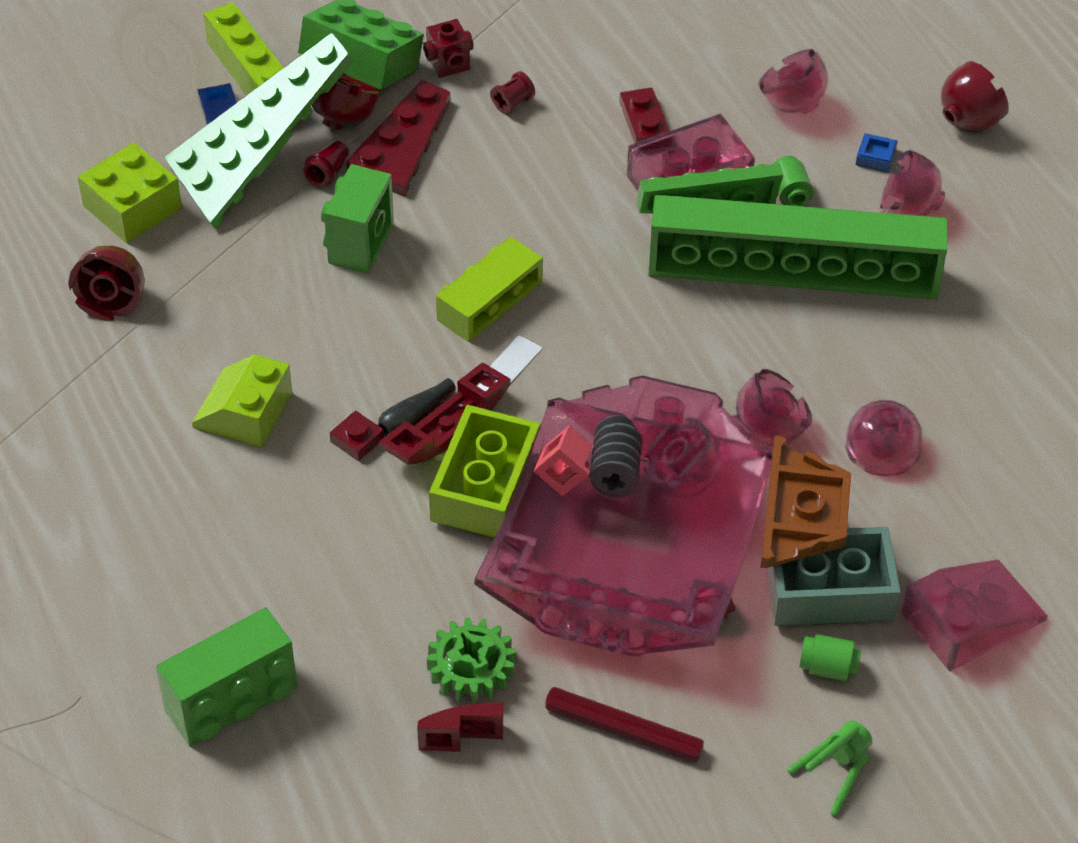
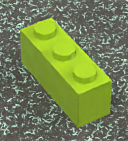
M510 236L500 245L494 246L475 265H470L450 285H445L436 295L437 321L467 342H470L543 282V257Z

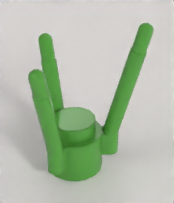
M847 721L823 743L789 766L787 771L789 774H794L803 767L809 772L813 771L830 756L841 764L852 762L853 766L830 810L832 816H837L861 769L870 760L869 755L865 751L873 743L871 734L859 722Z

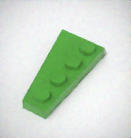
M779 163L770 165L757 164L752 167L738 169L724 168L714 172L698 174L691 172L682 176L665 178L652 177L648 180L640 181L636 203L639 213L653 214L655 195L775 204L783 179V172Z

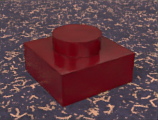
M356 410L329 432L330 442L357 461L361 460L384 438V429Z

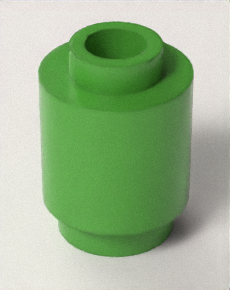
M783 156L777 159L774 164L780 163L783 172V179L778 193L780 202L783 205H804L812 198L814 193L804 164L794 156Z
M816 634L815 638L805 636L799 668L809 670L810 675L848 682L849 674H858L862 651L854 650L855 641Z

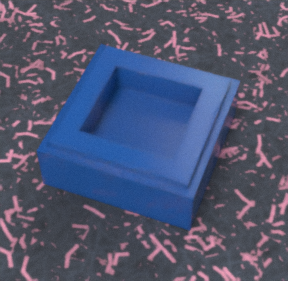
M864 133L855 165L890 172L898 140Z

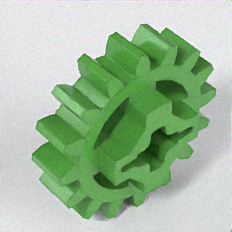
M468 617L465 618L464 626L459 627L454 621L449 622L450 632L436 631V642H429V655L426 656L431 682L432 684L440 683L441 694L445 695L453 690L455 691L456 701L460 702L464 694L470 695L473 703H477L478 694L484 693L486 697L492 699L494 698V687L501 690L507 688V678L514 677L516 650L512 649V638L510 636L502 637L501 626L497 625L490 630L487 628V619H482L478 626L472 625V621Z

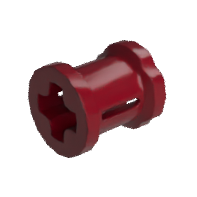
M521 71L514 73L511 80L502 86L496 85L490 90L492 102L503 114L511 112L514 106L522 100L528 101L535 96L533 82L528 75Z

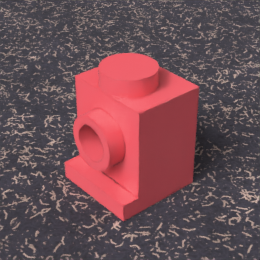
M569 425L543 447L534 472L563 497L589 475L590 470L587 468L589 463L586 460L592 445Z

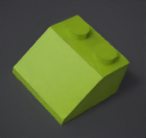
M253 354L225 367L195 416L192 427L262 448L293 393L290 364Z

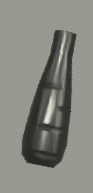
M447 378L436 386L408 397L385 410L378 419V426L384 429V436L386 437L405 421L415 426L423 420L446 396L456 390L454 382Z

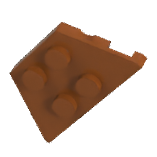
M778 435L774 436L761 568H769L845 547L847 536L851 472L835 464L826 463L822 457L809 450L802 454L786 445L787 439Z

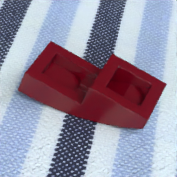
M504 703L462 705L433 713L418 720V750L460 752L461 738L503 739Z

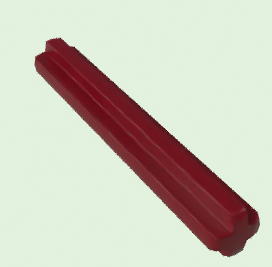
M552 687L546 697L545 708L551 712L682 759L698 762L703 752L704 741L701 738L558 687Z

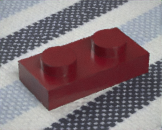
M653 87L620 92L619 103L636 149L669 144L670 132Z

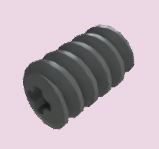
M614 415L606 417L595 428L589 478L592 486L599 493L607 497H626L632 494L638 487L643 438L641 433L635 428L633 421L626 416Z

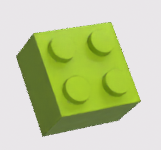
M132 142L77 176L83 207L125 243L130 242L182 209L178 178L135 142Z

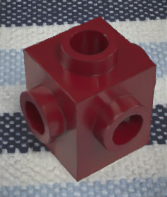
M458 19L426 27L427 41L423 42L424 55L439 78L470 70V50L474 49V43L471 33L468 30L464 31Z

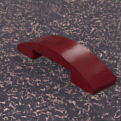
M480 363L457 381L458 392L415 426L406 421L379 441V447L407 465L421 463L436 457L448 449L466 405L491 411L511 385V379L487 364Z

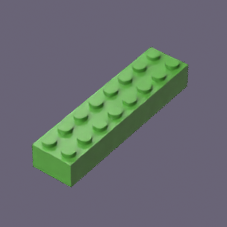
M655 195L648 276L937 300L947 254V218Z

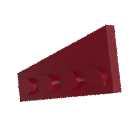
M421 80L346 161L347 170L353 164L389 173L392 177V191L405 197L409 190V182L412 176L415 177L420 167V159L423 153L427 152L431 144V136L434 131H437L451 102V92Z

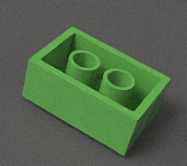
M335 0L303 16L298 53L304 54L330 33H333L353 60L344 74L375 88L383 90L418 70L424 33L412 29V26L408 23L396 22L385 17L378 10H369L357 5L354 0Z
M267 607L156 665L165 712L189 747L201 740H208L214 737L219 730L237 720L241 721L249 718L259 708L272 701L284 699L292 690L298 688L292 641Z

